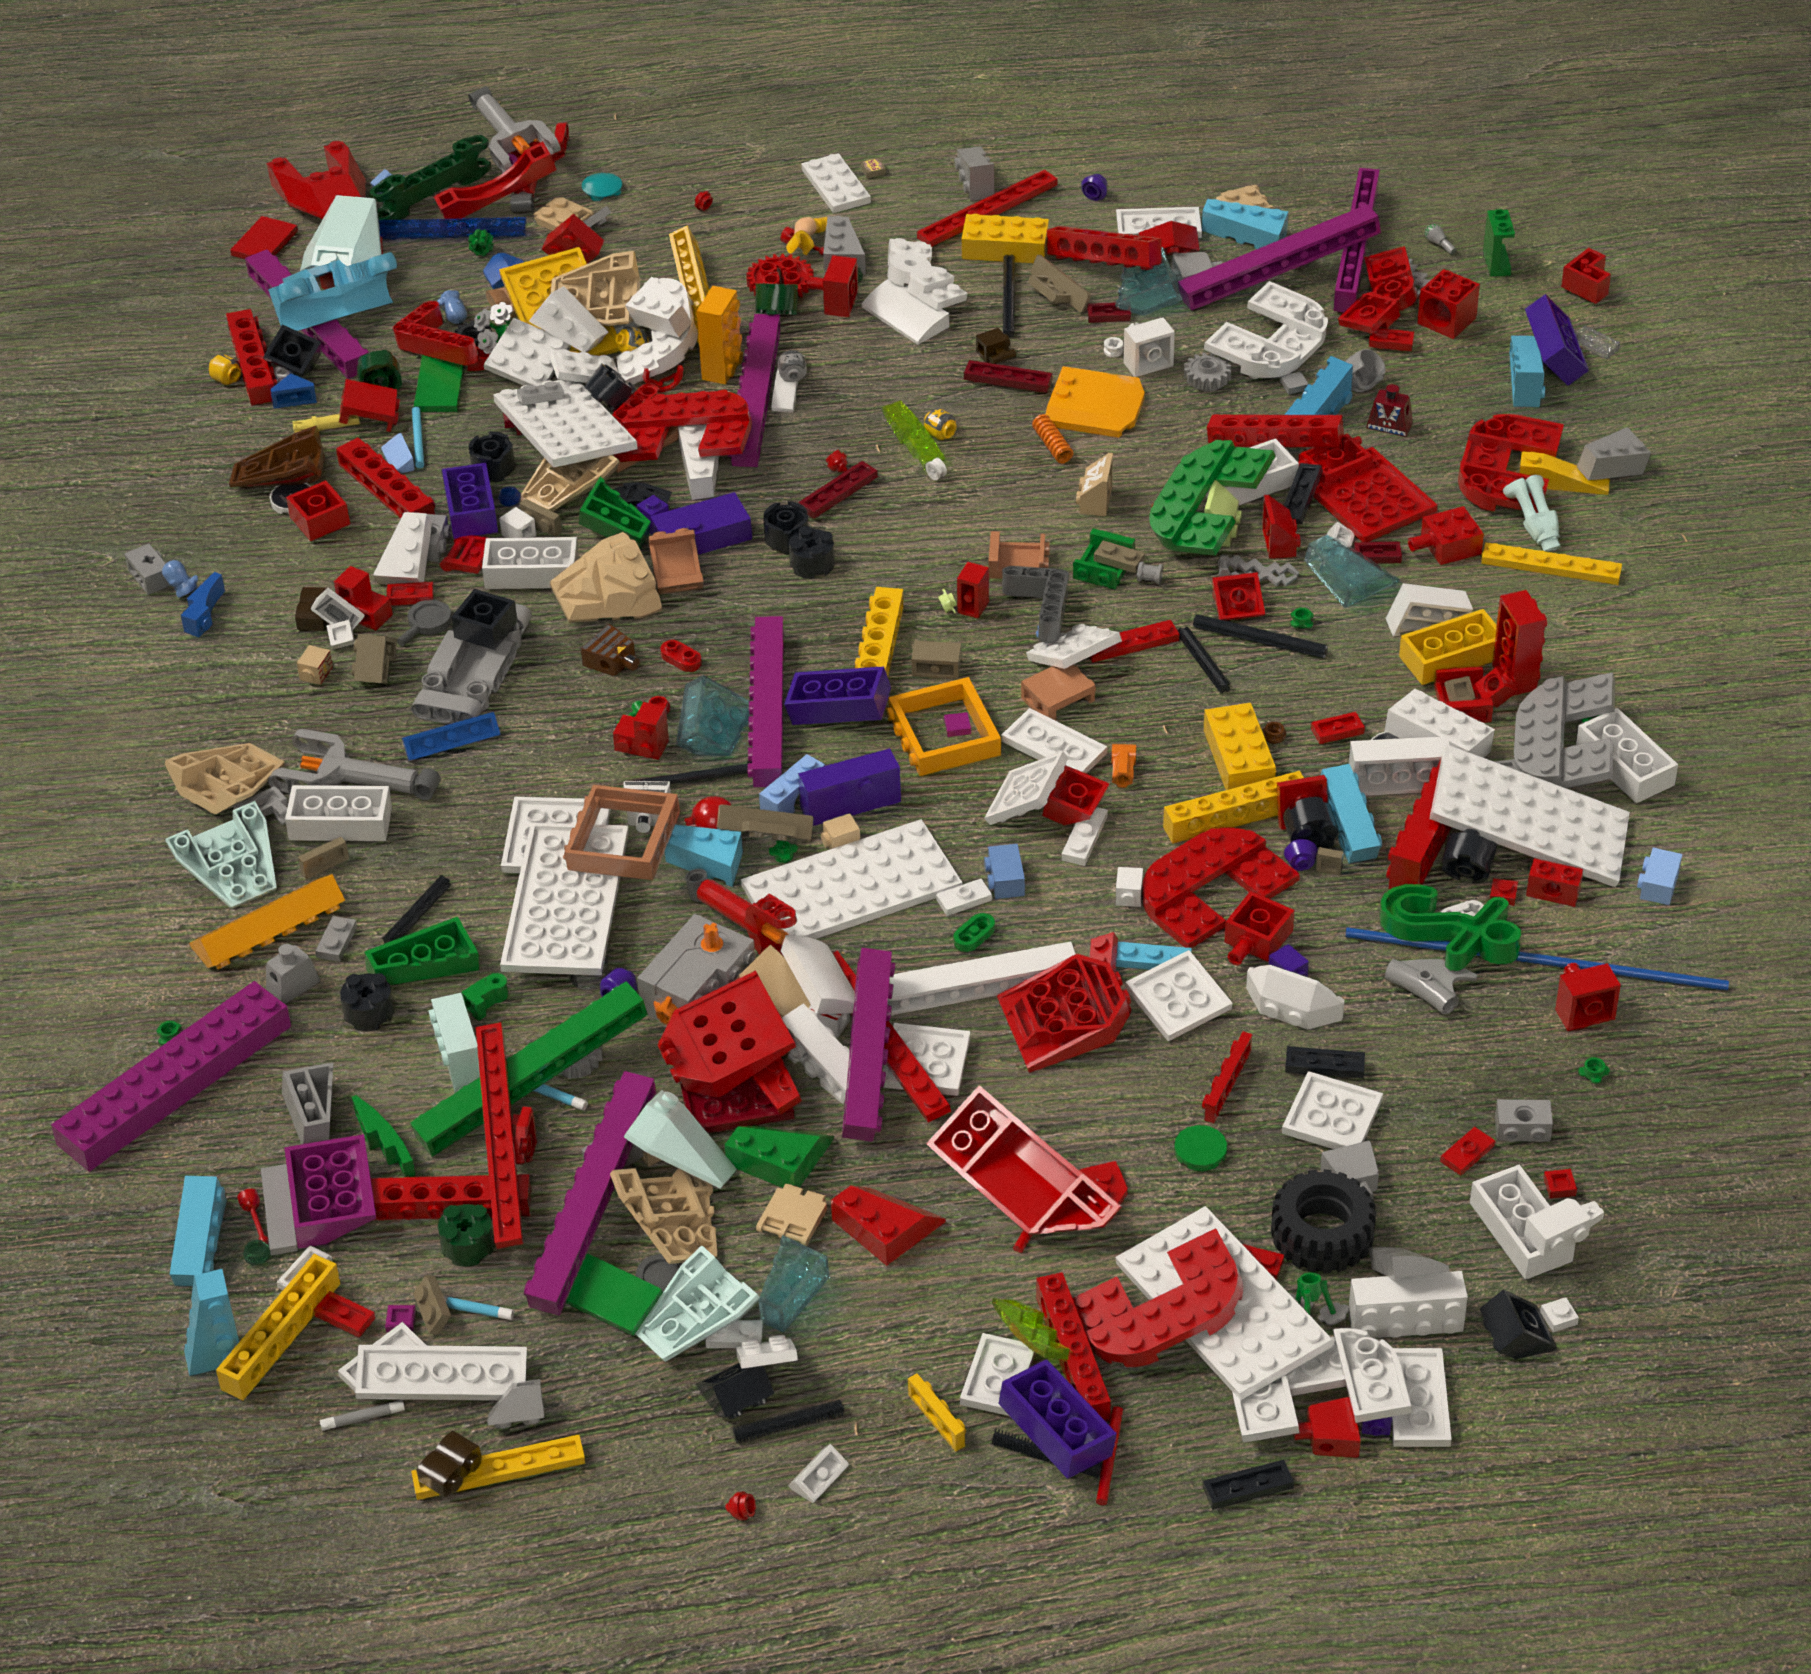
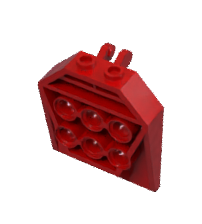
M1075 954L997 995L998 1002L1029 1073L1111 1044L1116 1040L1132 1010L1128 991L1126 989L1122 990L1120 987L1123 986L1121 976L1118 971L1113 972L1110 963Z
M756 970L674 1010L661 1039L658 1041V1048L666 1065L670 1064L674 1067L670 1069V1072L676 1084L681 1082L685 1091L718 1098L796 1047Z

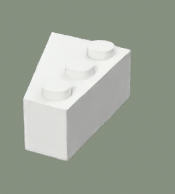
M564 286L552 292L529 320L532 324L581 352H588L596 347L608 333Z

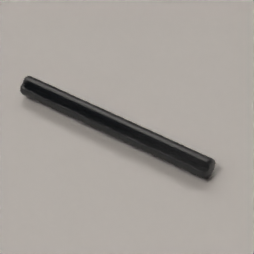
M1006 254L1003 262V333L1011 338L1014 336L1015 257L1012 254Z
M1197 614L1193 620L1195 628L1307 655L1325 658L1328 652L1326 644Z

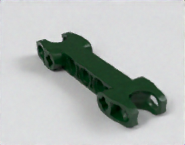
M483 135L463 138L452 145L453 153L407 177L401 174H394L380 181L369 192L370 198H375L376 202H384L377 210L379 225H386L406 218L410 214L409 207L456 182L461 185H468L479 180L492 167L491 162L485 158H478L479 154L488 148L489 140Z

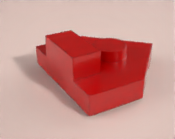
M523 1106L521 1114H514L512 1118L516 1164L518 1165L531 1162L537 1146L532 1107Z
M1116 1161L1079 1170L1119 1205L1122 1204L1128 1194V1188Z

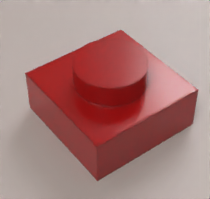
M1493 878L1490 899L1502 897L1508 901L1509 905L1515 906L1518 881Z
M1571 1169L1544 1171V1182L1549 1199L1576 1196L1577 1187Z

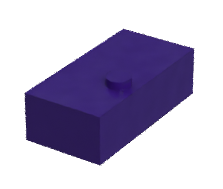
M1546 294L1525 308L1543 362L1567 385H1570L1587 373L1589 369L1570 317Z
M486 463L442 469L453 539L462 536L498 532Z
M735 492L650 516L652 536L654 533L661 531L666 532V534L674 533L681 528L694 530L698 555L752 539L751 518Z
M884 666L795 672L784 705L792 725L881 720L892 687Z
M890 748L798 773L800 809L803 815L813 816V826L823 824L825 821L846 814H851L852 816L901 802L900 766Z
M1047 1359L1002 1381L998 1404L1067 1479L1112 1456L1117 1433Z

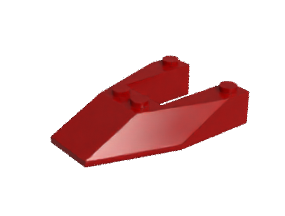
M333 141L329 145L324 146L329 170L314 172L308 177H303L286 158L279 157L273 159L272 162L266 163L271 186L289 206L321 219L326 215L336 195L366 198V180L349 147L343 141Z

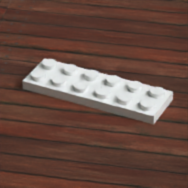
M359 1345L356 1399L499 1401L512 1383L526 1381L527 1347Z

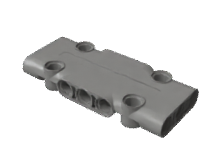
M516 604L518 622L496 650L454 638L453 630H448L428 666L427 674L422 677L423 688L411 706L412 713L420 719L452 724L477 717L481 711L486 710L489 707V696L491 693L498 691L515 659L517 649L522 644L521 636L532 617L530 609L524 605Z

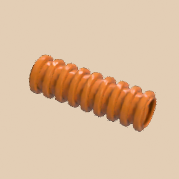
M1042 414L1037 416L1032 422L1033 429L1058 463L1068 462L1073 456L1072 448L1048 415Z

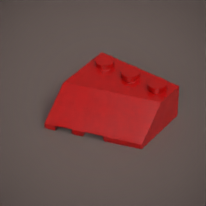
M850 1185L831 1199L832 1221L886 1266L946 1222L944 1217L872 1188Z

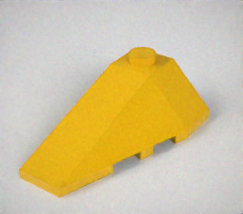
M1522 452L1519 473L1531 476L1540 475L1543 478L1549 479L1547 489L1608 495L1610 478L1588 480L1579 471L1577 465L1543 453Z

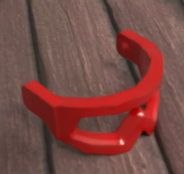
M678 365L676 373L657 382L649 378L650 371L648 368H644L642 378L646 384L656 385L658 392L663 393L671 391L680 383L684 369L682 365ZM674 378L673 383L662 387L664 382H667Z

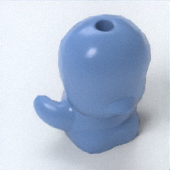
M448 290L440 296L437 302L439 306H442V310L445 311L449 322L453 324L463 323L468 314L463 301L459 298L460 294L458 291Z
M172 560L163 566L162 574L169 585L174 587L178 598L198 587V576L189 577L184 565L180 561Z

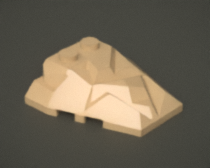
M624 532L601 540L550 581V586L569 623L598 621L599 618L612 617V620H620V617L633 616L634 619H641L662 611L660 597L655 589V578L636 541L630 540L629 536Z
M636 1168L612 1170L610 1176L619 1198L668 1264L684 1263L700 1246H703L715 1258L717 1257L716 1228L711 1223V1217L714 1215V1206H710V1196L713 1193L712 1184L679 1168L671 1177L645 1179L639 1178Z

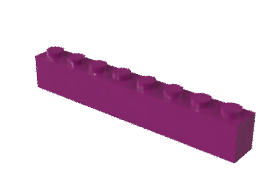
M861 947L858 958L841 1138L873 1142L875 1133H880L882 1117L878 1116V1109L882 1110L884 1094H880V1087H884L886 1072L882 1071V1065H886L888 1050L884 1049V1043H888L890 1028L885 1026L886 1021H890L892 1006L887 1005L888 999H892L894 984H890L889 980L890 977H894L895 962H891V951Z

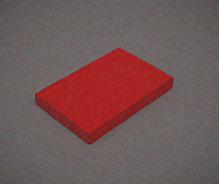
M261 216L230 249L231 256L245 259L264 250H268L274 256L298 232V226Z

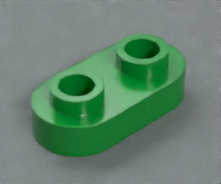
M978 913L972 916L955 931V948L962 952H970L980 946L995 931V919L993 916L987 913Z

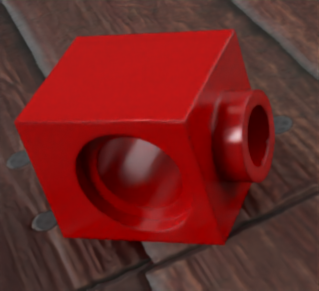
M1497 667L1475 683L1481 698L1492 699L1493 706L1496 708L1519 692L1515 685L1516 679L1513 674Z

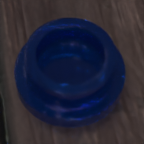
M513 486L504 487L500 491L499 502L505 506H514L521 500V494Z

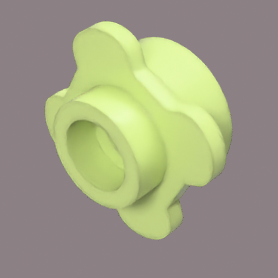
M942 589L944 594L938 596L945 612L953 611L956 614L953 607L957 606V603L952 593L947 595L945 589Z

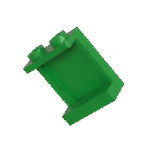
M1507 209L1487 210L1483 253L1490 277L1511 275L1512 268L1505 244H1502V239L1515 237V231Z
M1093 528L1090 532L1089 545L1080 560L1075 559L1073 562V579L1116 590L1126 570L1094 561V553L1102 541L1135 550V539Z

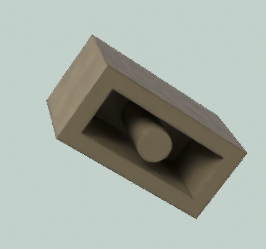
M915 640L911 658L912 676L959 679L961 643Z

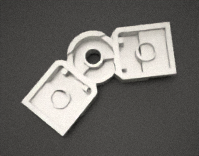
M902 238L889 240L887 277L890 281L903 287L904 283L908 284L907 292L936 310L967 300L968 293L958 285L953 284V275L944 268L931 266V245L922 241L909 242Z

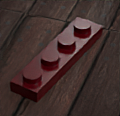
M969 360L964 371V380L1047 393L1053 380V373Z
M861 461L798 503L806 508L807 515L815 519L878 477V470Z

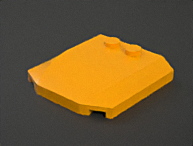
M1063 366L1048 402L1046 415L1050 417L1059 429L1119 438L1122 436V431L1135 426L1144 402L1145 392L1138 377Z

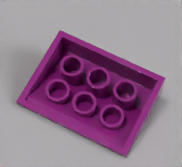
M364 1134L284 1147L298 1249L306 1248L310 1245L327 1244L376 1219Z

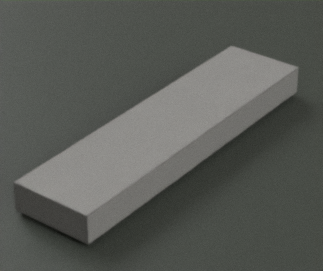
M287 1165L261 1168L271 1255L298 1251Z

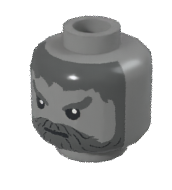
M789 350L779 356L777 362L780 377L784 381L794 382L804 378L807 367L803 354L796 350Z

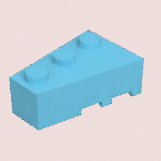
M675 825L665 849V860L667 863L688 871L703 869L707 872L709 879L713 880L716 877L726 881V885L733 887L743 853L741 832Z

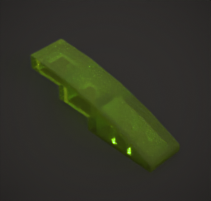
M901 400L881 407V411L900 443H905L912 457L917 456L924 470H926V464L932 462L935 458L941 459L944 463L945 457L933 438Z
M992 1299V1305L1002 1321L1029 1349L1044 1358L1068 1360L1070 1349L1055 1342L1057 1330L1043 1324V1312L1017 1300Z

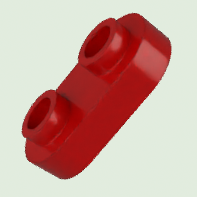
M668 640L660 647L661 658L682 671L694 672L702 665L700 653L677 640Z

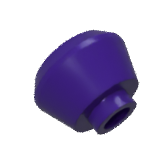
M1093 174L1082 180L1081 189L1088 199L1097 201L1105 198L1108 183L1102 175Z
M1297 839L1287 845L1284 850V857L1293 869L1305 871L1314 865L1318 849L1309 840Z

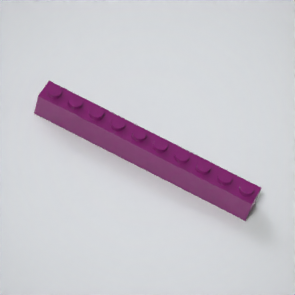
M1359 168L1351 211L1367 204L1374 211L1380 169ZM1369 238L1343 249L1335 287L1333 311L1344 313L1358 298Z
M1368 204L1178 281L1180 297L1191 311L1380 234L1379 216Z
M268 250L245 258L248 276L270 299L271 296L268 289L284 283L282 279L292 275L285 265L283 266L275 255L273 256ZM337 319L301 330L305 335L321 341V352L347 379L357 376L358 360L362 355L369 352L366 348H362L358 340L353 338L348 330L339 324Z
M754 314L753 322L749 323V335H747L746 343L748 349L744 351L745 362H742V375H740L739 381L741 389L737 390V394L743 397L748 404L752 418V428L743 454L728 455V457H731L732 466H759L781 333L780 315Z
M783 616L755 617V626L750 628L751 640L755 641H750V653L754 655L750 656V670H754L750 671V685L754 686H749L750 700H753L749 701V715H753L749 716V731L753 732H748L749 746H752L748 747V762H752L748 763V778H753V787H768L782 775Z
M624 1071L621 1079L615 1082L612 1100L606 1103L603 1112L604 1118L595 1127L592 1145H588L585 1150V1161L582 1167H578L576 1170L572 1190L568 1189L564 1199L565 1206L562 1212L559 1211L556 1215L553 1233L548 1234L545 1240V1251L542 1257H538L536 1260L534 1276L525 1285L524 1295L530 1308L560 1316L614 1192L615 1186L610 1173L612 1170L624 1169L634 1146L633 1143L624 1138V1135L647 1103L656 1095L654 1078Z

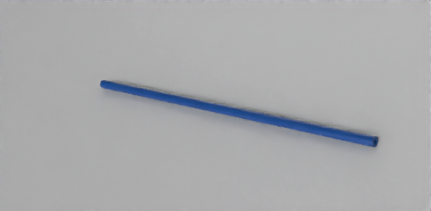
M1349 927L1346 928L1345 935L1348 938L1446 951V947L1450 943L1449 941L1411 942L1398 939L1385 932ZM1521 951L1518 959L1515 960L1565 968L1570 963H1577L1581 970L1606 964ZM1609 964L1614 974L1619 976L1728 991L1729 987L1728 980Z

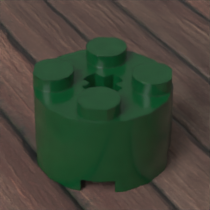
M756 283V313L797 315V284Z
M372 351L359 358L357 365L359 382L397 390L402 386L399 363L390 351Z
M470 1204L450 1205L444 1209V1214L440 1217L438 1223L443 1256L452 1260V1263L456 1266L468 1267L479 1264L480 1259L484 1258L487 1254H492L495 1246L491 1218L484 1206Z

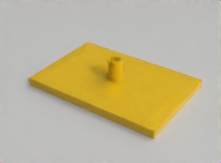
M580 247L499 269V274L518 319L539 328L529 322V320L551 294L552 279L587 265ZM602 325L608 333L596 347L586 353L601 356L618 352L619 349L616 344L617 333L614 326ZM571 346V348L569 349L570 352H581L573 346Z

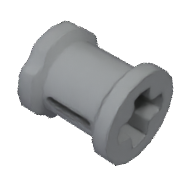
M1139 562L1137 581H1153L1160 585L1163 576V565L1153 566Z

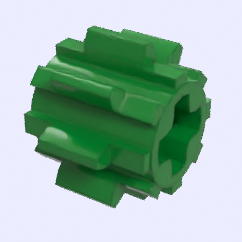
M478 229L475 230L473 235H469V250L474 252L476 256H485L489 253V250H493V236L487 230Z

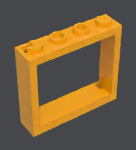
M969 677L888 697L889 707H886L888 720L893 722L895 735L897 737L900 736L902 749L904 752H908L910 765L915 766L919 776L1001 756V737ZM962 700L982 738L923 752L905 714Z

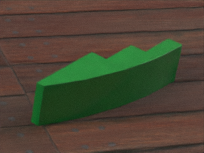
M357 1095L352 1096L354 1113L369 1149L372 1150L380 1147L387 1165L398 1162L404 1177H416L413 1160L404 1142L393 1127L372 1106Z

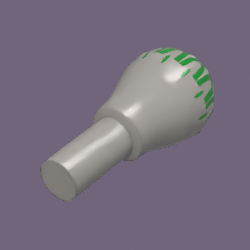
M1430 224L1425 228L1424 234L1428 241L1442 246L1451 255L1456 252L1457 249L1447 240L1442 228L1438 224Z

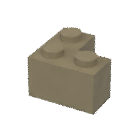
M358 634V639L354 641L356 662L352 664L354 681L387 684L389 661L395 662L397 639L387 636Z

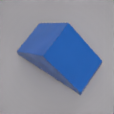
M291 373L271 388L274 409L317 403L314 383Z

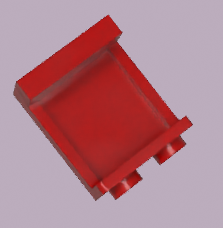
M346 379L341 397L339 423L347 424L349 415H355L387 422L386 431L391 432L392 425H397L400 399L396 398L397 389Z
M1483 667L1436 670L1434 688L1438 701L1465 713L1479 722H1492L1493 701L1492 699H1482L1475 685L1476 682L1483 678ZM1469 676L1475 699L1449 701L1444 683L1448 680Z

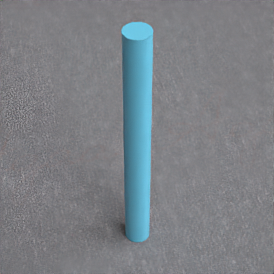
M413 407L415 466L423 468L421 410L419 407Z

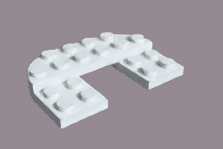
M654 278L682 304L692 324L679 338L651 329L652 342L642 344L632 351H625L617 355L618 372L626 380V384L629 382L636 384L643 381L644 368L649 369V378L673 368L685 359L684 355L687 353L688 348H694L698 338V330L694 325L691 305H693V302L685 287L679 281L669 278ZM633 321L628 324L613 326L615 328L616 333L618 334L620 330L624 327L630 326L637 328L641 325L635 324V322Z
M1269 281L1248 301L1247 308L1277 322H1281L1283 325L1269 339H1266L1226 322L1205 342L1204 350L1241 365L1240 373L1246 374L1251 378L1280 377L1297 370L1323 344L1326 337L1328 318L1324 316V309L1314 300Z
M1351 1328L1333 1329L1334 1337H1331L1333 1347L1241 1401L1233 1393L1234 1406L1243 1443L1299 1433L1292 1396L1339 1387H1347L1356 1423L1412 1413L1408 1391L1396 1352L1385 1340L1381 1339L1378 1341L1369 1337L1367 1331Z

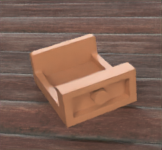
M681 528L674 533L666 534V532L661 531L654 533L653 536H649L651 560L657 593L659 595L703 588V576L699 566L694 530Z
M991 531L989 578L1002 579V570L1007 566L1049 568V557L1045 556H1049L1050 542H1045V534L1041 533L1040 543L1000 542V531Z
M1074 665L1065 669L1052 666L1021 681V699L1031 709L1055 721L1056 711L1082 698H1085L1089 703L1095 702L1096 687L1094 682L1088 679Z

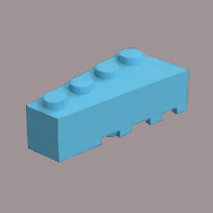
M1207 199L1203 208V232L1225 239L1232 237L1240 244L1245 242L1254 244L1255 249L1281 240L1287 234L1288 211L1244 205L1237 202H1225L1217 199Z
M1511 335L1509 356L1513 407H1540L1541 398H1545V385H1543V359L1541 358L1535 337Z
M1350 764L1322 769L1321 775H1325L1327 778L1328 802L1331 805L1339 829L1338 842L1348 863L1377 858L1382 847V839L1380 834L1376 833L1374 829L1372 813H1368L1366 808V796L1363 792H1360L1358 787L1359 778L1357 773L1352 771Z
M185 1176L170 1268V1276L175 1286H193L194 1275L214 1271L213 1259L217 1250L218 1237L227 1202L225 1189L221 1187L217 1177Z
M222 1269L194 1275L191 1297L192 1307L189 1311L190 1322L186 1333L187 1344H185L184 1348L189 1376L216 1370L240 1342Z

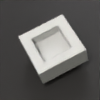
M349 620L327 625L330 644L333 650L354 644L353 630Z
M1566 1297L1541 1305L1540 1313L1552 1332L1578 1325L1579 1317Z

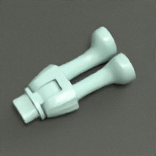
M1532 475L1526 480L1521 478L1511 482L1503 488V492L1507 498H1517L1525 517L1523 524L1529 535L1537 542V545L1542 546L1545 552L1559 549L1561 546L1558 541L1560 537L1558 516L1555 510L1550 511L1547 506L1542 489L1544 486L1543 477ZM1528 493H1531L1539 513L1535 512Z

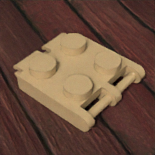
M1258 185L1228 190L1221 193V196L1216 197L1220 201L1275 209L1273 205H1269L1267 197L1259 192L1260 188Z
M562 197L554 198L545 205L546 207H542L533 214L538 225L551 231L572 214H575L582 221L594 215L590 209Z
M785 1184L783 1189H776L757 1223L756 1231L761 1233L767 1231L777 1234L780 1239L789 1238L801 1242L800 1244L803 1246H807L827 1211V1203L825 1202L826 1199H824L826 1196L809 1190L803 1196V1188Z

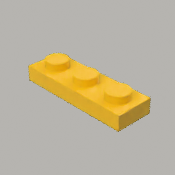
M917 1373L909 1377V1397L955 1452L964 1448L966 1428L960 1419L954 1418L950 1413L947 1403L944 1400L938 1399L928 1381L924 1382Z

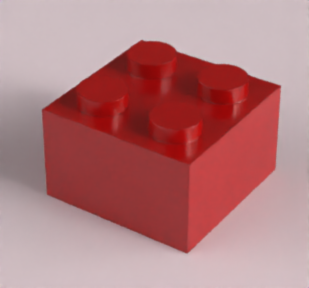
M326 480L286 497L291 520L310 541L350 525L346 502Z

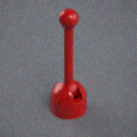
M788 226L785 227L781 233V242L787 244L794 236L795 230ZM814 245L812 249L823 255L824 247L820 248Z
M253 1188L245 1189L238 1194V1203L242 1210L251 1212L260 1237L258 1242L261 1246H266L269 1243V1239L264 1235L256 1213L260 1203L258 1191Z

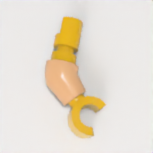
M804 217L799 219L795 223V234L786 245L788 253L795 252L799 247L802 249L803 254L807 255L814 247L811 236L814 233L826 231L827 217Z

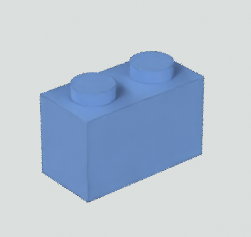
M1018 844L988 847V857H984L985 872H990V875H987L989 890L993 889L995 899L1025 896V878Z

